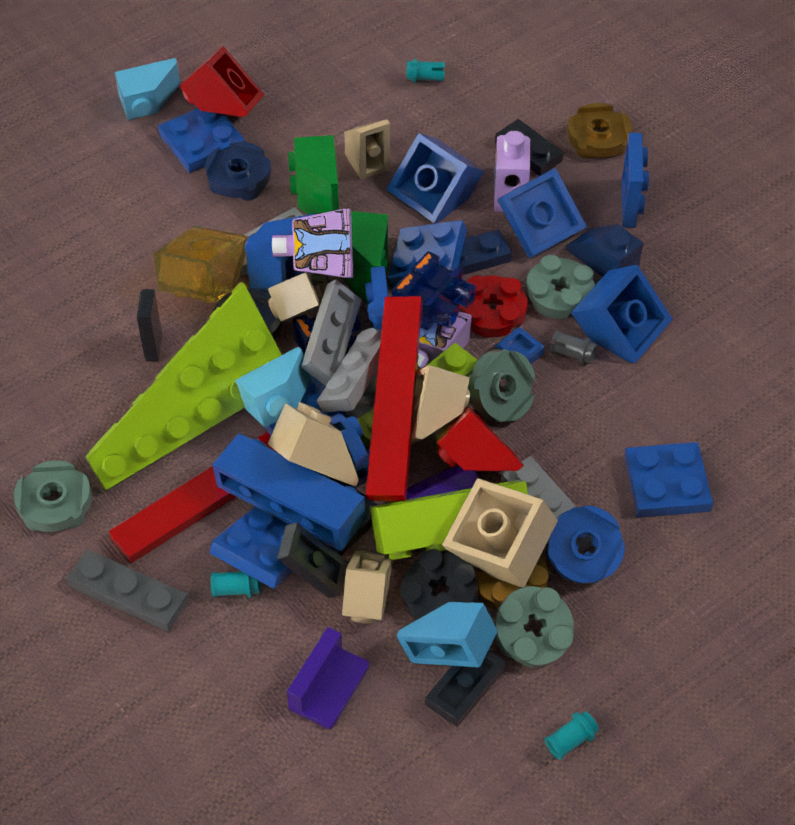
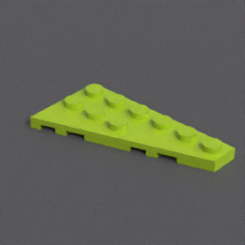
M240 282L233 289L231 296L221 307H217L209 316L210 319L195 336L193 335L155 377L156 380L151 386L137 397L127 413L118 423L113 424L85 456L105 490H108L245 408L235 380L282 356L244 283Z

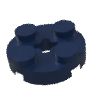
M248 142L230 143V148L220 151L219 147L210 153L205 163L209 189L213 193L226 197L242 198L247 201L253 200L258 197L259 191L267 186L271 178V163L269 158L265 157L264 150ZM239 167L244 168V171L233 172V170L236 171Z

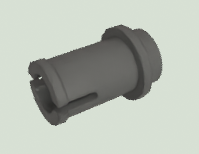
M559 330L555 332L552 340L558 342H555V344L551 343V352L577 359L581 365L585 362L592 363L597 351V344L593 343L591 338L587 337L584 340L562 333Z

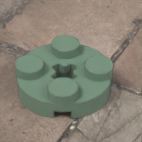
M546 255L541 259V263L535 265L530 270L527 276L526 296H529V299L532 301V307L540 314L554 319L569 318V314L595 287L593 270L589 266L582 265L574 260L559 258L556 255ZM555 285H563L568 289L563 288L561 292L556 291Z
M506 349L489 351L477 361L472 373L467 376L470 377L468 390L470 391L472 402L477 411L489 421L518 420L527 413L533 403L535 394L530 393L531 382H535V373L528 359L519 352ZM501 379H506L507 381L504 385L505 393L499 390Z
M47 461L32 468L33 472L25 479H23V476L19 479L14 489V502L18 514L28 529L55 532L67 528H76L84 522L85 514L91 505L92 492L88 478L84 473L82 474L77 471L75 465L65 461ZM51 491H58L59 496H61L55 501L44 500V497L51 495Z
M529 586L512 592L498 608L493 622L498 631L495 641L501 652L509 659L513 658L515 661L523 663L522 666L529 668H540L555 662L570 647L574 639V622L571 611L564 600L560 598L558 592L551 588ZM528 617H534L536 621L542 623L543 628L540 630V637H535L532 631H525L524 626L529 623Z

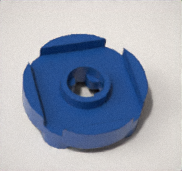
M338 413L331 417L330 425L340 430L359 478L355 487L357 488L367 483L370 450L366 451L360 439L363 432L358 420L354 416L345 418L342 414Z
M595 506L574 507L557 517L558 522L546 543L545 553L548 561L559 575L571 582L583 584L598 582L616 571L623 559L625 544L622 541V534L619 530L620 526L610 513ZM587 534L592 537L590 544L595 549L593 553L587 551L582 555L578 552L579 546L575 544L577 537L582 539Z

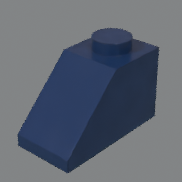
M619 224L590 228L567 245V251L601 277H604L609 270L632 265L639 266L643 249V242Z

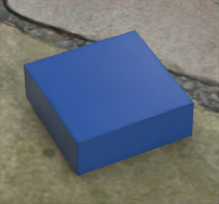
M518 327L496 344L495 350L506 349L519 352L532 364L544 354L545 346L521 327Z

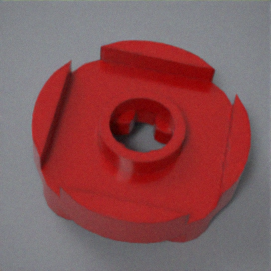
M475 275L467 280L466 286L460 292L458 311L472 315L471 326L474 333L484 337H503L510 334L512 328L518 324L520 327L524 323L528 303L526 294L521 289L522 285L518 279L494 275ZM487 303H497L499 305H497L496 310H491Z

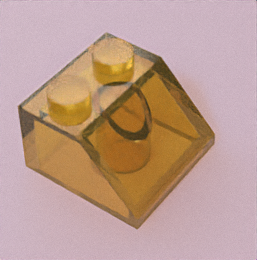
M192 226L153 253L159 291L172 293L177 297L200 299L205 303L218 302L236 286L246 256L245 243L249 236Z

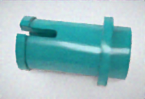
M413 58V61H407L406 80H412V83H416V80L444 82L445 71L443 69L445 68V62L417 61V58Z
M242 571L211 573V592L213 597L247 594L248 598H253V594H260L261 582Z
M587 711L573 713L571 721L550 736L544 738L545 744L556 759L562 760L565 755L586 740L592 742L595 739V734L599 731V727Z

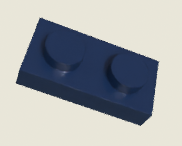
M499 229L465 238L456 277L511 262L512 253Z

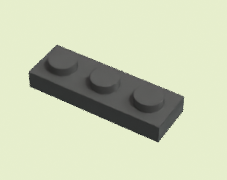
M88 549L66 579L70 588L166 632L171 630L189 602L186 593Z

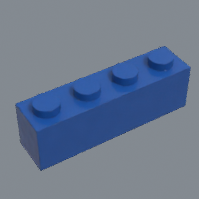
M238 433L212 464L219 488L288 524L299 523L319 540L339 551L344 549L367 519L365 499L358 490L351 486L344 487L331 480L327 475L288 461L276 451L268 448L259 439H250Z

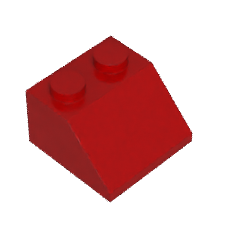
M224 46L198 66L179 85L183 90L186 100L190 104L196 105L200 111L245 117L264 96V93Z
M468 405L461 415L450 421L436 434L437 443L439 444L436 447L437 453L452 468L458 464L463 470L519 471L524 466L519 456Z

